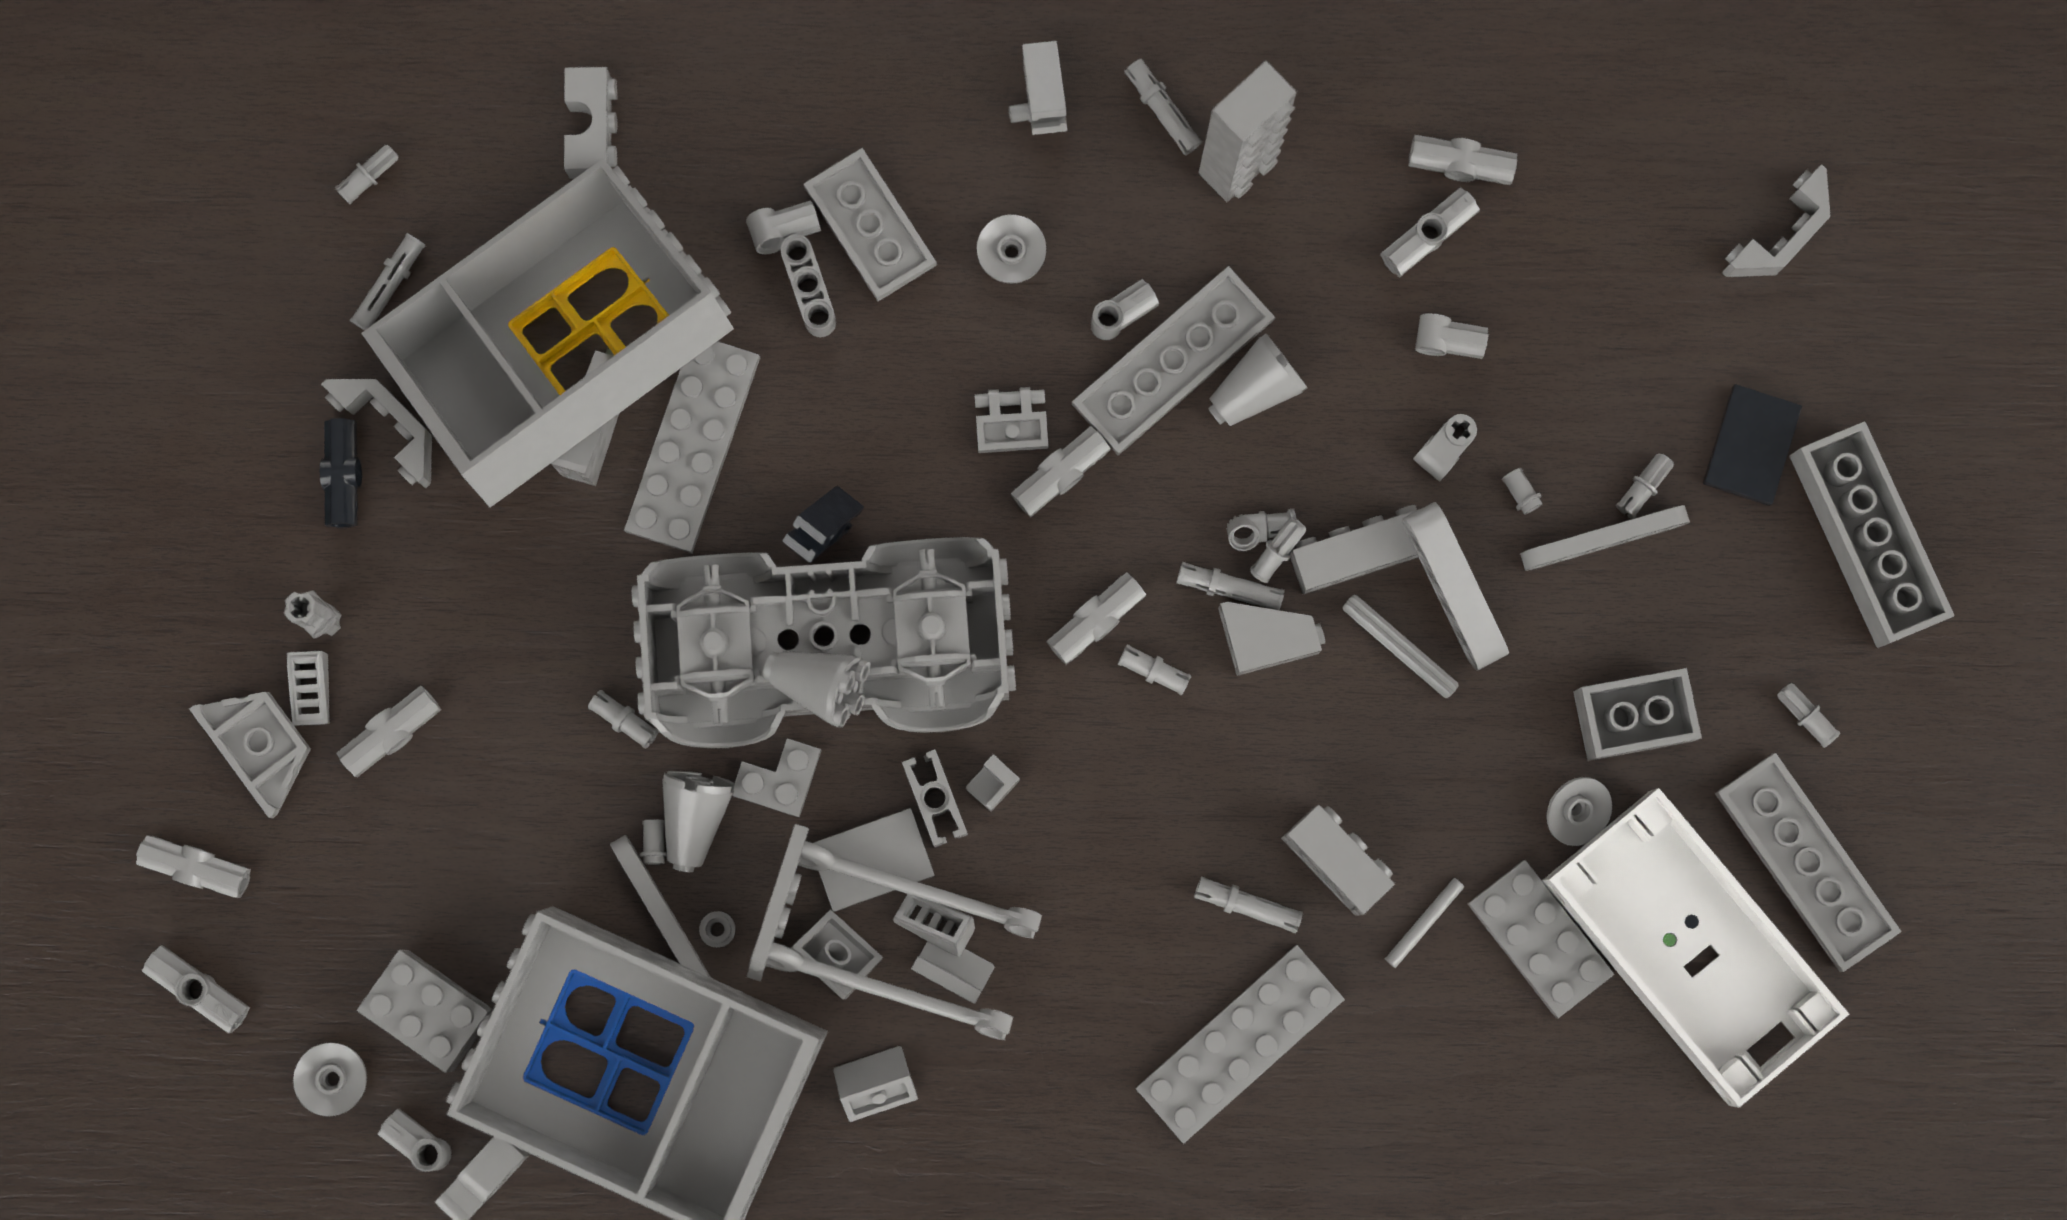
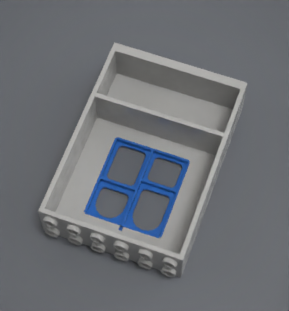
M554 906L538 911L536 916L531 914L522 931V934L526 936L521 949L515 948L508 961L507 968L511 969L507 981L506 983L501 981L493 995L492 1002L496 1003L491 1016L486 1015L478 1028L477 1035L481 1037L476 1050L470 1049L463 1062L462 1069L466 1070L461 1084L456 1082L449 1093L447 1103L451 1104L447 1115L672 1219L744 1220L828 1031ZM587 985L597 987L612 994L616 999L607 1024L599 1036L579 1029L567 1017L565 1008L567 998L578 987ZM630 1007H641L683 1027L685 1033L670 1066L662 1067L617 1045V1035ZM566 1040L600 1054L607 1059V1068L593 1097H584L554 1083L546 1077L542 1070L541 1059L548 1045L554 1041ZM624 1068L635 1070L658 1081L660 1084V1090L651 1111L643 1122L619 1113L608 1105L609 1097Z

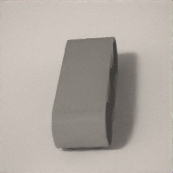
M792 234L782 242L780 248L781 255L808 332L816 337H826L833 332L836 326L834 310L811 243L803 235ZM801 247L807 252L802 259L792 260L788 257L792 249ZM807 279L815 280L818 284L814 291L806 293L799 289L803 281ZM822 311L829 315L828 320L822 325H815L810 322L811 316L816 312Z

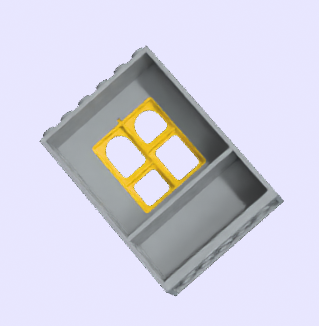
M603 158L361 333L458 471L490 508L734 329L727 318L731 311L719 296L720 293L708 277L705 278L701 274L702 271L693 258L682 251L683 247L672 232H667L664 223L653 209L650 211L648 207L644 208L648 204L636 188H632L630 185L627 186L630 182L618 166L612 169ZM616 268L623 270L629 278L626 292L591 320H583L569 303L568 296L605 269ZM633 306H651L658 315L656 326L626 347L611 328V322ZM556 308L571 327V333L547 352L538 354L523 335V329L548 309ZM599 335L614 356L565 391L551 372L552 364L590 336Z

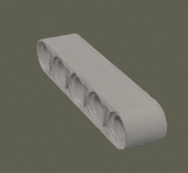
M1433 502L1403 518L1402 522L1472 667L1478 671L1508 655L1509 651L1505 640L1439 505Z

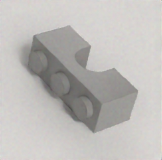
M607 67L565 68V103L569 111L585 112L592 116V123L584 133L564 135V169L570 179H575L602 158L610 167L617 166L616 146H611V133H617L616 112H611V100H617L616 79H611Z

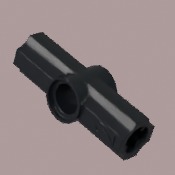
M344 418L324 421V458L320 461L319 469L321 486L325 490V526L351 528L358 526L357 488H360L362 484V467L360 459L357 457V422Z

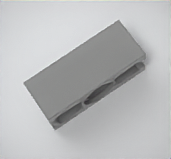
M1057 41L1022 44L1023 67L1032 135L1067 131L1066 105Z
M932 750L923 757L925 762L933 761L937 775L936 781L929 782L924 786L919 785L912 771V768L915 767L914 765L917 764L915 757L903 761L902 764L934 847L946 844L947 840L945 837L937 836L933 822L934 816H939L949 811L959 829L952 832L954 838L964 837L968 833L937 752ZM932 789H939L945 794V802L939 808H930L925 803V796Z

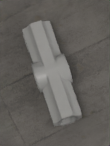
M1415 135L1410 149L1408 166L1445 173L1447 178L1456 181L1469 182L1480 179L1511 185L1517 166V154L1481 147L1479 142L1471 139L1455 138L1446 141Z
M1460 187L1434 210L1423 215L1417 224L1380 254L1385 265L1400 278L1427 254L1438 249L1444 240L1480 211L1476 200L1468 191ZM1425 226L1435 228L1438 232V237L1435 239L1427 238L1424 236L1422 228Z
M1090 426L1063 450L1060 448L1048 456L1038 466V471L1026 479L1018 488H1015L1011 496L1018 506L1031 518L1055 496L1066 493L1084 476L1083 473L1110 451L1109 445L1100 433Z
M1126 572L1100 596L1095 595L1074 613V618L1048 639L1046 643L1057 657L1067 665L1092 642H1098L1119 624V619L1145 598L1146 593L1138 582Z
M314 590L304 594L293 592L285 600V616L292 623L303 627L312 638L320 637L323 634L333 636L341 628L340 618L342 615L332 605L324 602Z
M420 685L393 708H387L374 716L366 724V730L352 739L336 754L346 769L355 777H359L386 754L391 755L405 746L412 739V733L437 715L442 709L433 696Z
M146 835L144 841L140 843L136 854L137 865L170 875L173 880L201 889L206 887L230 897L241 898L250 881L251 869L216 858L215 854L188 845L180 846L155 836Z
M159 946L144 963L143 973L176 995L180 1003L191 1006L227 1033H233L247 1017L250 1009L249 1006L216 984L210 975L201 973L165 946ZM195 980H198L203 987L202 994L198 999H194L190 994V986Z

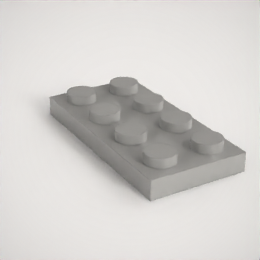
M863 148L803 184L805 190L877 301L882 300L937 266L934 257Z
M1522 860L1467 903L1555 1018H1560L1615 975L1526 860Z

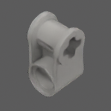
M1465 414L1454 415L1440 428L1435 436H1432L1413 460L1440 482L1460 459L1459 456L1474 440L1477 434L1475 421ZM1461 425L1465 429L1462 433L1463 436L1456 439L1452 435L1455 431L1454 428Z

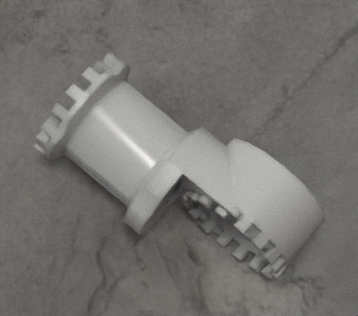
M1294 508L1288 509L1286 513L1266 514L1265 511H1259L1258 514L1234 516L1233 520H1229L1226 528L1230 545L1236 550L1247 551L1254 548L1259 542H1267L1268 538H1275L1288 520L1296 519ZM1242 527H1248L1253 530V533L1248 538L1239 539L1234 536L1235 531Z

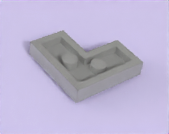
M787 738L776 772L742 761L732 796L800 818L822 750Z

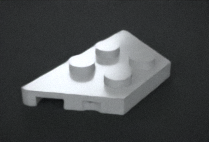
M265 691L241 698L224 699L221 702L194 705L189 708L268 818L277 816L311 748L273 696Z

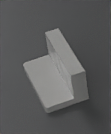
M927 941L911 969L975 1004L994 970V964L966 949L958 957Z
M901 1046L837 1066L833 1069L840 1100L849 1122L918 1100Z

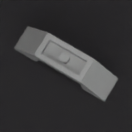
M1822 164L1813 173L1807 169L1793 184L1798 190L1789 199L1805 212L1791 227L1796 233L1789 241L1782 237L1769 252L1754 239L1745 247L1739 243L1725 258L1730 263L1722 271L1726 277L1776 275L1830 218L1827 169Z
M326 379L321 384L329 392L325 398L339 412L345 408L352 415H355L374 397L370 403L384 417L390 413L398 421L394 428L407 441L414 437L394 457L402 465L397 471L412 486L417 481L425 488L431 484L432 434L377 379Z

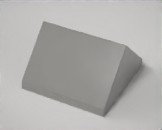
M831 909L791 948L804 958L865 977L883 958ZM820 978L843 1000L847 999L855 990V988Z

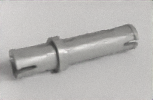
M1139 59L1128 66L1124 73L1141 94V101L1143 104H1148L1165 129L1178 144L1182 153L1187 155L1202 144V140L1165 92L1166 86L1163 82L1157 81L1143 59Z
M406 233L404 240L392 258H387L383 263L386 267L349 321L364 331L374 324L403 278L408 279L410 276L409 269L422 249L425 248L426 245Z
M1186 562L1181 564L1176 584L1206 591V595L1209 596L1217 594L1267 609L1280 610L1285 592L1283 589L1220 573L1221 569L1217 568L1210 570Z
M1203 876L1199 879L1200 883L1197 884L1194 894L1195 899L1223 907L1224 912L1231 913L1234 911L1296 934L1297 927L1300 926L1302 920V911H1297L1240 891V887L1233 884L1229 887L1206 879Z

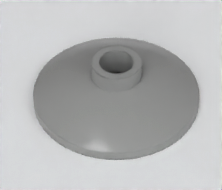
M1004 215L990 221L981 231L977 241V256L983 270L993 279L1003 283H1020L1033 277L1042 267L1046 257V241L1040 228L1030 219L1020 215ZM1009 247L1016 248L1018 250L1017 256L1013 258L1008 257L1005 254L1006 249Z
M1590 777L1575 778L1563 784L1551 798L1547 809V824L1551 834L1566 845L1579 846L1588 843L1606 828L1610 820L1612 799L1608 789L1601 782Z
M339 1043L320 1044L308 1050L299 1060L294 1071V1090L301 1104L309 1111L322 1116L340 1115L352 1109L362 1098L367 1084L366 1068L360 1056L350 1047ZM331 1072H335L339 1076V1082L335 1086L330 1085L328 1082V1076Z

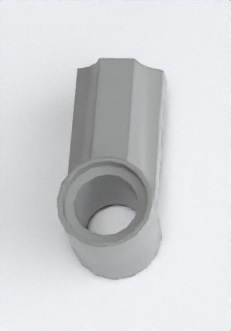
M811 201L776 212L771 208L758 209L746 218L753 243L759 254H772L779 251L784 239L792 234L806 236L821 231L817 214Z
M1141 279L1112 299L1097 304L1091 319L1093 334L1102 340L1115 338L1122 329L1159 306L1155 292L1148 283ZM1108 314L1115 318L1116 323L1112 326H1105L1099 322L1098 318Z
M1439 314L1420 315L1415 351L1431 356H1443L1448 353L1482 359L1488 341V328L1451 322L1449 317Z
M396 1109L386 1119L378 1133L379 1136L409 1158L414 1167L420 1171L441 1170L451 1160L452 1151L450 1145L445 1140L435 1137L401 1109ZM429 1145H433L438 1152V1158L432 1165L427 1163L424 1157V1152Z

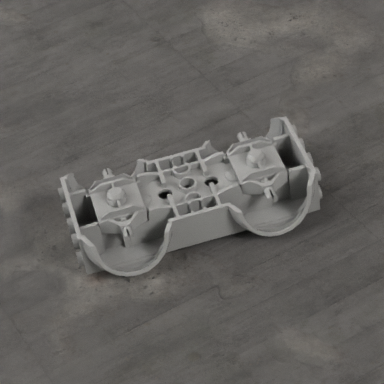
M952 537L882 543L869 546L862 561L790 567H776L767 553L759 552L672 558L651 562L642 575H637L638 585H632L633 606L638 608L640 620L634 621V638L636 643H640L642 657H636V674L638 679H642L644 691L643 693H638L639 714H644L645 720L654 725L666 738L681 745L699 748H730L754 744L771 737L776 732L784 716L814 714L770 684V681L764 679V666L772 652L791 651L854 655L870 663V671L863 682L860 693L864 695V704L861 711L874 710L885 724L895 729L909 732H946L973 727L989 719L1001 701L1009 700V691H1016L1014 665L1007 666L1006 656L1013 655L1012 630H1004V620H1011L1009 594H1002L1001 585H1008L1006 558L999 559V549H993L985 538ZM858 624L866 625L871 631L870 640L863 645H857L850 639L851 629ZM821 627L831 628L834 631L833 642L828 646L817 645L814 641V634L817 629ZM787 629L794 630L799 636V643L792 650H784L778 644L780 633Z

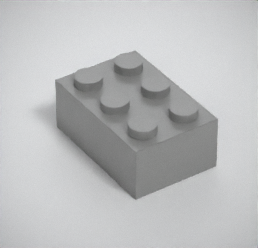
M1687 668L1585 686L1573 691L1588 761L1689 743L1702 738Z
M1317 805L1304 815L1281 839L1355 916L1363 915L1395 885L1390 879L1393 873L1380 859L1374 861L1364 852L1368 847L1355 833L1352 832L1349 835L1339 826L1342 820L1329 806L1322 808L1320 805Z
M399 950L357 1009L362 1015L445 1073L455 1071L478 1038L477 1031L486 1015L491 1016L494 1010L409 950Z

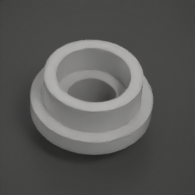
M719 911L707 914L702 919L699 927L702 940L707 945L716 948L729 944L736 932L733 919L728 914ZM719 922L724 926V933L716 937L712 934L711 928L715 923Z

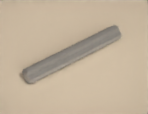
M1352 595L1343 605V611L1440 695L1448 698L1456 691L1459 686L1457 681L1357 595Z

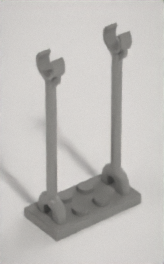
M795 824L752 955L747 977L761 981L765 966L788 972L800 971L974 1025L975 1030L983 1035L1005 1040L1013 1017L1006 1013L991 1009H981L979 1012L804 958L796 951L773 943L775 937L780 939L783 937L791 909L785 907V904L793 905L802 876L796 874L798 866L817 871H836L1004 924V928L1007 931L1025 938H1034L1035 932H1038L1042 915L1019 907H1012L1006 910L836 857L829 850L807 842L806 837L809 828Z

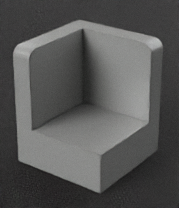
M993 754L986 761L981 771L966 786V789L992 812L1020 781V778Z

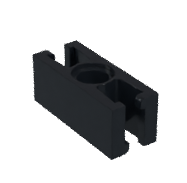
M836 486L797 516L793 523L795 529L788 532L782 541L811 563L849 532L853 526L850 521L860 515L864 506L839 486Z

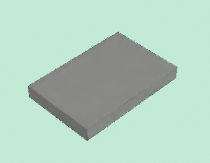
M911 808L813 843L829 850L836 857L916 882L935 876ZM819 871L833 912L894 891L893 889L836 871Z

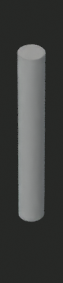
M1455 878L1450 881L1386 956L1385 960L1392 967L1396 968L1464 889V885Z

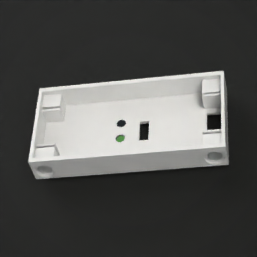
M1659 788L1646 793L1542 880L1553 896L1728 1106L1741 1107L1849 1015ZM1710 945L1718 956L1695 976L1691 977L1684 966ZM1782 1022L1794 1038L1762 1066H1759L1747 1050L1778 1023Z

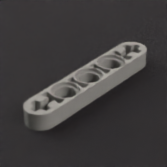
M1685 505L1677 506L1524 551L1520 555L1525 571H1529L1686 525L1690 523Z
M625 834L610 843L616 857L680 965L710 977L627 835Z

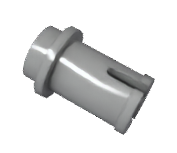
M1522 468L1515 469L1502 478V481L1506 484L1518 504L1516 506L1517 511L1522 510L1523 514L1526 515L1542 505L1540 500L1542 495L1540 493L1536 494Z
M665 820L642 821L643 852L639 853V857L643 858V864L646 865L665 864V857H667L665 852Z

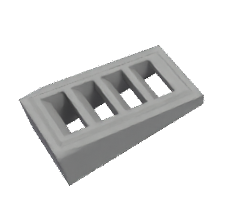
M323 651L287 653L292 724L294 726L330 724L328 654ZM315 663L316 670H301L300 664ZM316 678L317 684L301 685V679ZM318 692V699L301 700V693ZM319 707L320 713L302 714L301 708Z
M907 894L893 918L894 923L958 957L961 956L975 930L972 916L951 907ZM917 905L922 907L916 919H910ZM931 912L934 915L931 921L929 922L928 926H926L923 923L925 922L927 916ZM942 920L947 921L941 932L937 929ZM955 927H958V930L956 931L954 937H952V932L954 931Z

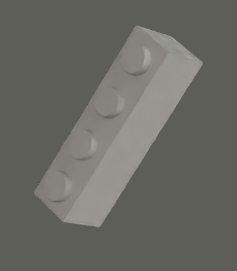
M1410 505L1395 511L1397 516L1384 520L1382 515L1367 519L1362 522L1363 527L1350 531L1349 526L1338 528L1329 532L1330 538L1317 542L1316 537H1311L1299 541L1296 544L1297 548L1291 551L1290 559L1302 594L1418 558L1402 522L1403 518L1418 511L1416 505Z

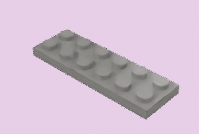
M1228 266L1072 401V406L1090 426L1100 433L1109 447L1119 456L1272 323L1275 316Z
M717 341L681 367L624 529L625 532L691 554L693 553L760 360L758 354Z
M1776 753L1771 754L1714 793L1839 972L1846 971L1902 932Z
M1295 945L1135 1089L1184 1144L1345 999L1299 946Z

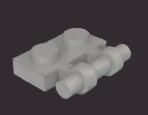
M1022 387L1020 391L999 392V389L988 390V393L974 394L975 408L989 407L990 415L976 416L978 453L1048 449L1046 411L1032 412L1031 405L1045 403L1044 389L1030 390V387ZM1021 405V413L1000 414V406Z

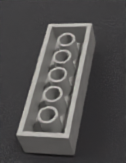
M1267 61L1223 99L1211 113L1199 174L1226 202L1233 196H1236L1238 199L1241 198L1252 187L1253 183L1251 180L1258 173L1264 176L1277 164L1278 160L1276 157L1281 152L1279 148L1285 141L1283 136L1288 131L1286 125L1291 121L1289 115L1295 108L1293 102L1297 92Z
M1865 421L1801 447L1789 455L1877 648L1955 616Z

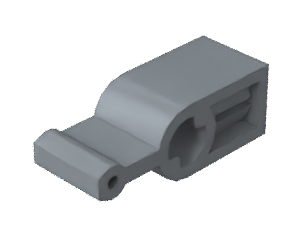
M493 1137L435 1203L453 1220H470L530 1154Z

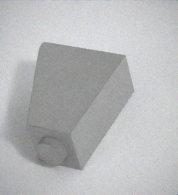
M1231 602L1221 603L1218 607L1237 676L1317 655L1322 651L1321 645L1325 644L1321 624H1315L1313 616Z

